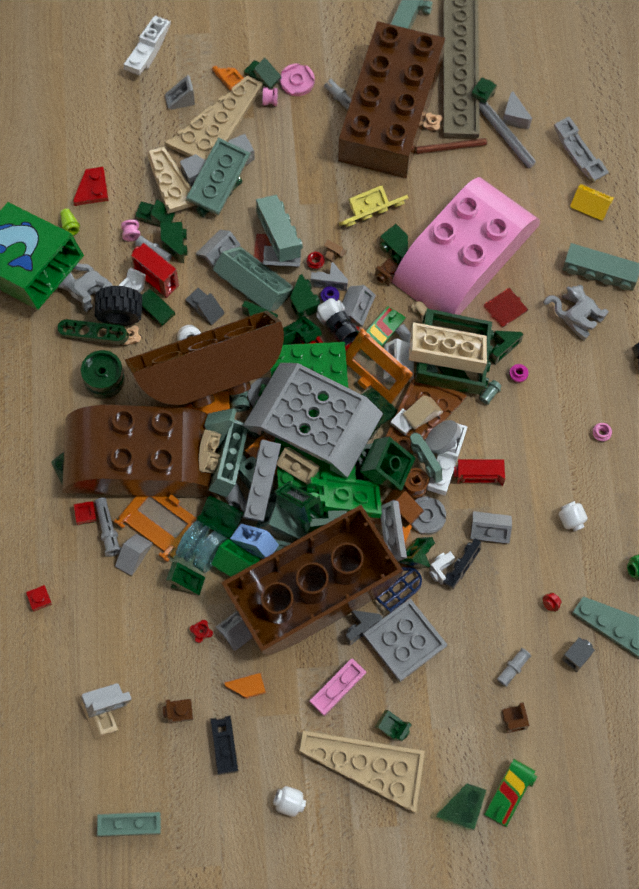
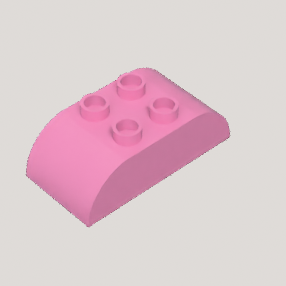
M477 177L470 181L414 241L400 262L392 283L416 301L423 302L428 309L460 315L538 228L540 220L484 179Z

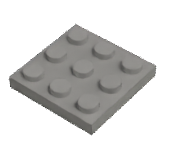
M411 599L363 633L364 638L399 682L403 681L447 647V643Z

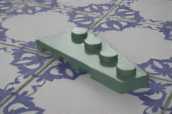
M583 596L572 612V615L639 659V617Z

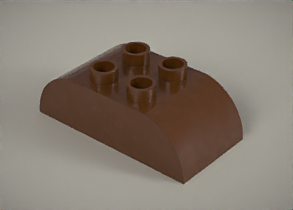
M266 310L124 360L138 385L150 397L162 403L182 405L191 402L193 408H200L215 401L213 394L228 389L229 395H237L250 390L251 385L249 381L266 374L279 358L284 340L283 326L278 318Z
M93 405L74 410L67 415L65 420L62 493L136 496L173 495L174 497L201 498L212 496L218 498L217 493L209 491L213 473L202 472L199 469V450L203 433L207 430L205 422L208 413L180 407Z
M359 505L221 583L263 654H273L298 644L352 613V610H357L371 602L390 588L400 578L403 570L363 506Z

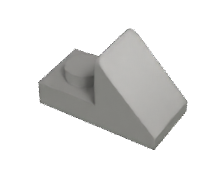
M333 262L330 274L325 272L311 273L312 287L323 289L334 287L340 291H347L348 279Z

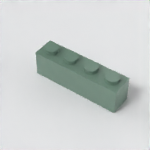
M277 195L256 199L257 216L279 262L299 258L303 244L301 239L297 238L296 228L291 225L289 214L285 213L283 202L279 200Z
M571 243L563 270L569 274L581 275L589 280L594 279L606 285H615L623 290L633 291L639 276V263Z
M235 419L219 446L218 454L220 458L217 468L212 474L209 491L224 497L229 495L236 484L248 431L244 427L245 423Z

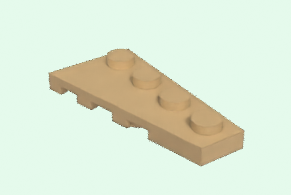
M165 147L150 150L147 156L167 213L196 206L186 200L191 186Z

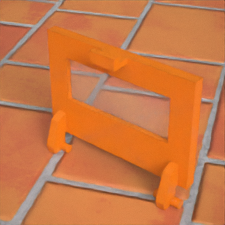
M361 328L346 352V364L362 377L357 382L362 388L366 390L371 385L392 404L413 374Z
M173 495L169 497L136 496L119 516V519L114 520L121 528L125 527L123 524L125 522L164 551V553L160 552L159 556L167 562L170 561L168 556L174 558L201 526L200 523L196 522L197 518L179 505L180 500Z

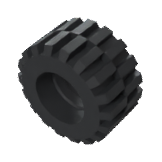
M125 286L101 288L95 295L94 316L104 324L128 326L138 323L142 318V294L135 289Z

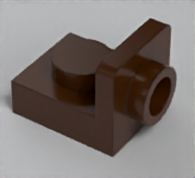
M388 258L381 267L377 266L375 268L376 279L380 283L390 286L399 265Z
M191 699L166 700V706H163V716L168 718L169 724L193 720Z

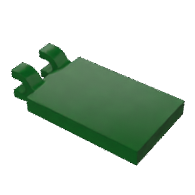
M323 475L321 479L310 477V484L306 485L307 493H311L315 497L320 495L323 510L326 512H349L362 505L369 517L380 519L382 515L380 490L377 483Z

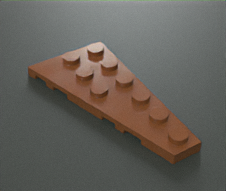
M414 375V379L411 381L396 415L402 408L407 411L423 395L431 397L443 413L415 430L412 427L406 435L391 425L386 437L390 436L412 455L413 451L410 446L411 434L416 432L426 441L431 430L439 423L445 421L462 404L467 395L452 389L414 382Z

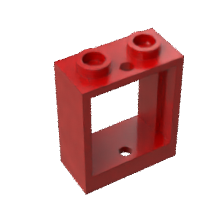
M143 243L140 247L137 246L133 250L131 258L134 269L145 274V281L167 298L179 287L177 269L148 245Z

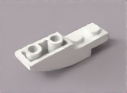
M157 16L153 17L140 35L139 44L124 63V70L140 75L144 68H149L163 43L170 26V21Z
M458 424L461 429L460 438L457 437L455 440L457 442L455 446L449 451L439 454L437 457V461L442 468L443 480L436 483L431 477L427 488L429 491L446 496L467 431V426Z

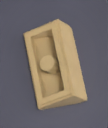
M290 447L284 448L276 464L305 484H310V477H314L320 469L319 465Z
M83 701L81 702L94 739L102 738L118 730L111 711L89 718Z

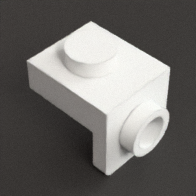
M129 268L127 278L119 286L130 287L141 292L144 289L146 275L133 268Z
M451 552L446 555L442 553L434 559L435 562L430 567L432 579L435 582L438 581L441 585L446 580L441 571L451 565L455 559Z

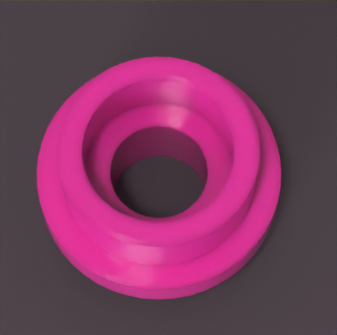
M516 364L511 367L509 374L513 381L523 382L527 379L529 372L524 365ZM519 370L522 372V374L519 375L516 373V371Z

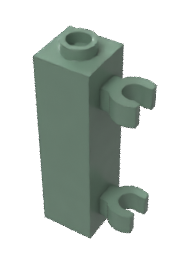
M402 0L391 24L411 29L419 10L430 15L433 2L429 0Z

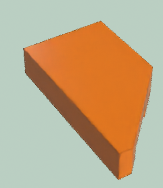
M212 67V71L230 91L244 79L235 68Z
M261 673L224 683L226 688L231 689L246 699L266 694Z

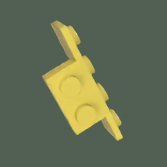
M381 185L349 198L348 201L354 216L339 222V225L345 224L346 227L356 224V219L362 218L363 221L371 218V213L378 211V214L388 211V206L394 204L397 207L405 204L404 200L408 198V195L389 202Z

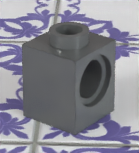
M579 637L561 660L578 672L595 649L592 648L593 645L588 640H582Z

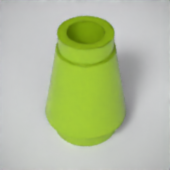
M63 209L60 212L62 229L72 233L74 236L79 232L80 224L70 209Z

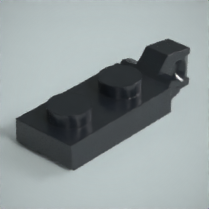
M474 538L472 543L468 542L463 551L465 553L463 557L458 558L453 566L454 570L446 574V580L443 581L444 585L454 590L480 552V540Z

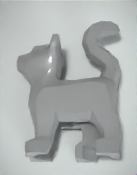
M78 263L74 269L87 271V273L75 280L70 272L58 288L68 290L73 298L82 302L83 309L87 312L92 309L90 295L96 294L101 288L113 285L90 265Z
M582 285L567 287L568 292L562 297L576 303L567 312L562 311V302L558 297L547 296L544 299V304L547 305L553 302L555 304V313L583 341L590 335L586 330H593L597 326L595 321L587 319L588 316L601 323L609 312L606 309H599L594 300L585 295Z

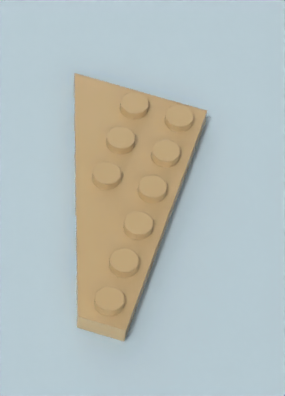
M246 76L232 88V91L220 97L216 104L210 105L194 118L190 125L185 129L179 130L172 139H168L165 142V146L188 157L197 154L199 157L207 160L218 137L229 142L261 91L263 83Z
M303 731L300 753L416 814L425 751Z

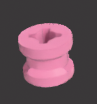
M263 88V106L268 104L277 106L278 88L273 90Z
M126 220L121 223V229L124 231L122 233L123 240L136 241L141 236L140 231H138V221Z

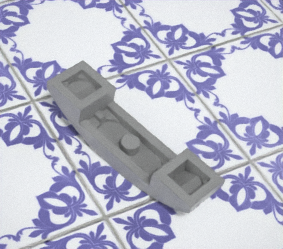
M569 116L554 124L558 137L567 153L590 180L594 182L609 173L599 158L595 159L578 135L579 129Z

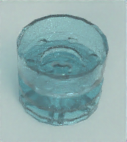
M195 521L182 536L176 550V556L179 558L184 557L185 562H190L194 558L193 567L203 573H207L213 567L211 563L219 546L227 538L216 531L208 536L209 527H203V523Z

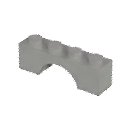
M245 134L229 140V143L251 153L246 165L255 160L254 149ZM197 154L180 161L181 171L191 187L206 159L199 157Z
M266 440L260 441L253 478L242 518L259 522L264 521L281 444Z

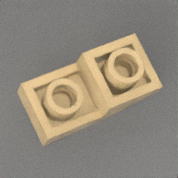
M210 430L204 431L199 450L200 471L213 473L217 468L220 455L215 453V450L219 445L222 434Z

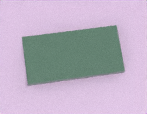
M218 137L186 200L219 216L251 153Z

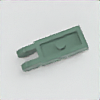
M416 432L411 434V449L413 453L417 454L420 463L425 464L428 476L432 477L436 483L442 481V468L420 434Z

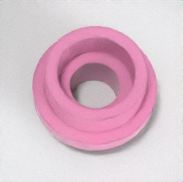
M599 423L595 425L593 436L596 440L604 442L610 439L612 429L608 424ZM599 431H604L605 435L599 434Z

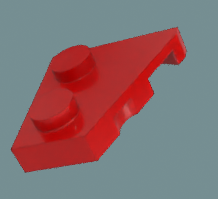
M104 166L86 169L73 199L74 206L109 201Z

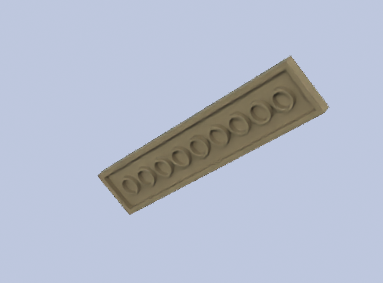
M443 0V37H445L443 53V137L479 138V100L471 96V92L479 82L478 0Z

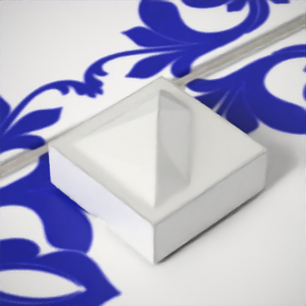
M402 408L390 424L406 435L412 426L403 417V413L406 410Z

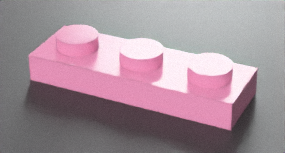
M351 658L310 700V703L325 716L366 675V671Z

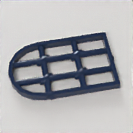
M402 567L403 571L409 572L402 577L400 576L390 588L375 598L389 613L416 594L421 588L422 577L416 569ZM412 572L416 573L418 577L408 584L405 581L406 577ZM420 579L418 587L414 589L412 587L413 584ZM402 581L405 587L395 593L392 590L393 587ZM409 588L412 592L401 599L399 597L400 594ZM388 591L392 594V597L386 602L379 599ZM397 598L399 602L392 608H389L387 604Z

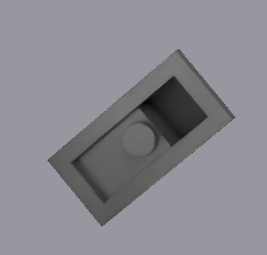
M199 287L185 299L186 303L211 326L225 314L211 293L206 295Z
M352 610L351 616L358 623V626L354 624L346 631L345 640L351 646L363 637L364 632L382 620V616L377 613Z

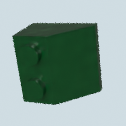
M390 436L374 439L360 472L374 483L402 491L416 458Z

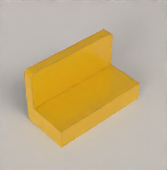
M580 184L570 207L603 221L614 198Z

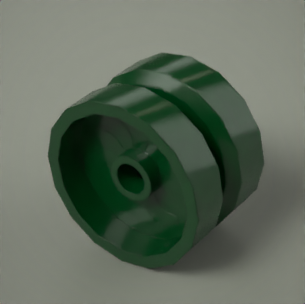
M99 350L87 355L83 360L80 369L85 388L91 395L105 399L113 397L121 391L124 386L125 376L122 363L117 355L110 351Z

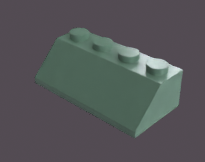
M241 246L223 251L213 268L221 279L231 283L232 287L244 293L247 299L256 302L260 307L271 312L277 310L294 290V286L266 265H263L262 262Z

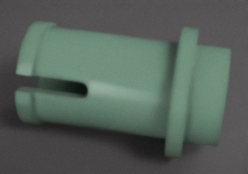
M495 380L488 383L487 389L479 397L484 404L489 405L494 396L500 393V388L502 387L500 383Z

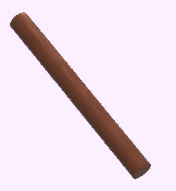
M481 138L416 147V153L487 145V139Z

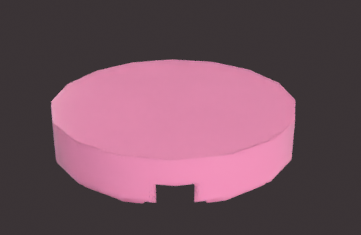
M295 63L283 69L280 85L285 93L291 96H303L314 87L315 77L313 71L308 66Z

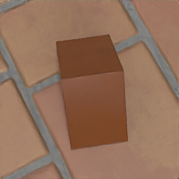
M394 489L383 500L384 504L393 500L398 501L401 518L410 525L424 512L405 490L398 491Z

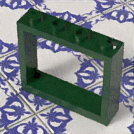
M426 309L422 324L437 325L487 336V365L483 374H477V381L427 372V363L417 362L414 382L481 395L483 390L487 389L489 378H486V375L489 373L491 366L488 357L491 356L493 348L490 345V340L492 341L494 336L492 322Z

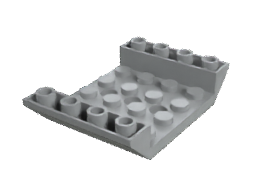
M280 363L246 420L244 427L259 435L264 431L330 464L331 471L347 479L383 413L367 397L298 363ZM320 394H326L328 400L320 401L317 397ZM310 410H317L319 416L311 417L308 413ZM304 425L310 428V431L305 434L299 430Z

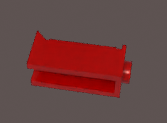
M458 459L457 465L454 467L453 477H457V484H459V481H462V483L499 482L503 486L505 482L504 459Z

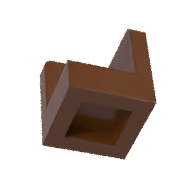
M524 702L519 703L518 706L502 710L507 734L527 730L530 726Z

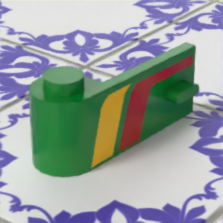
M387 306L366 332L384 348V344L387 343L395 330L406 320V317Z
M513 759L485 815L507 827L527 787L534 785L538 777L535 775L536 770Z

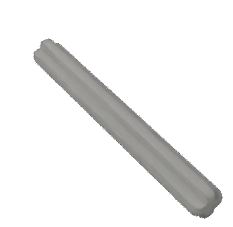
M480 101L479 110L527 168L533 167L536 160L491 106Z

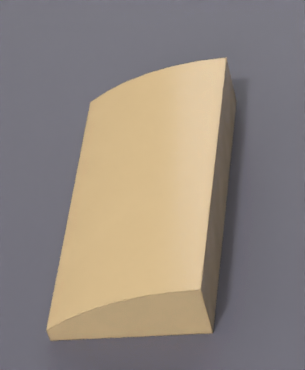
M413 322L409 360L483 374L487 365V336Z

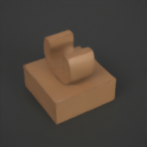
M328 239L324 245L328 249L325 257L332 262L337 255L343 257L346 252L343 247Z

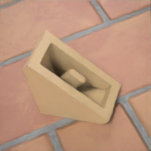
M423 395L403 413V417L415 430L441 415L443 411L431 397Z

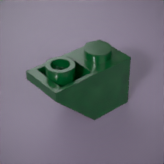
M182 222L160 223L162 248L180 263H184V256H188L187 245H184V240H187V229H183Z
M395 223L380 236L379 246L398 265L408 251V234Z
M303 274L299 275L291 295V307L298 319L318 312L317 309L320 304L317 294H313L311 291L312 285L308 279L305 280Z

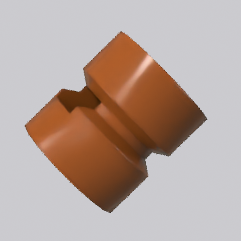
M412 468L402 490H405L414 500L424 497L429 482L428 474L420 468Z

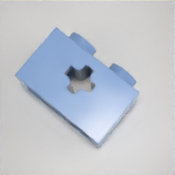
M242 523L230 538L232 542L262 559L272 555L279 546L267 530Z

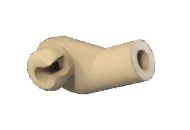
M417 301L411 306L414 313L419 312L421 314V320L423 321V316L426 309H428L425 304Z

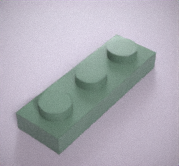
M161 812L98 814V837L161 834Z

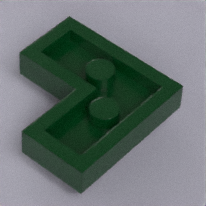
M303 316L283 328V345L292 343L298 337L305 343L312 342L322 335L321 330L307 317Z

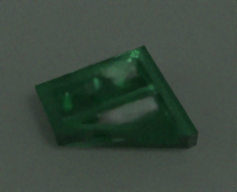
M466 783L437 813L436 818L474 831L487 790Z

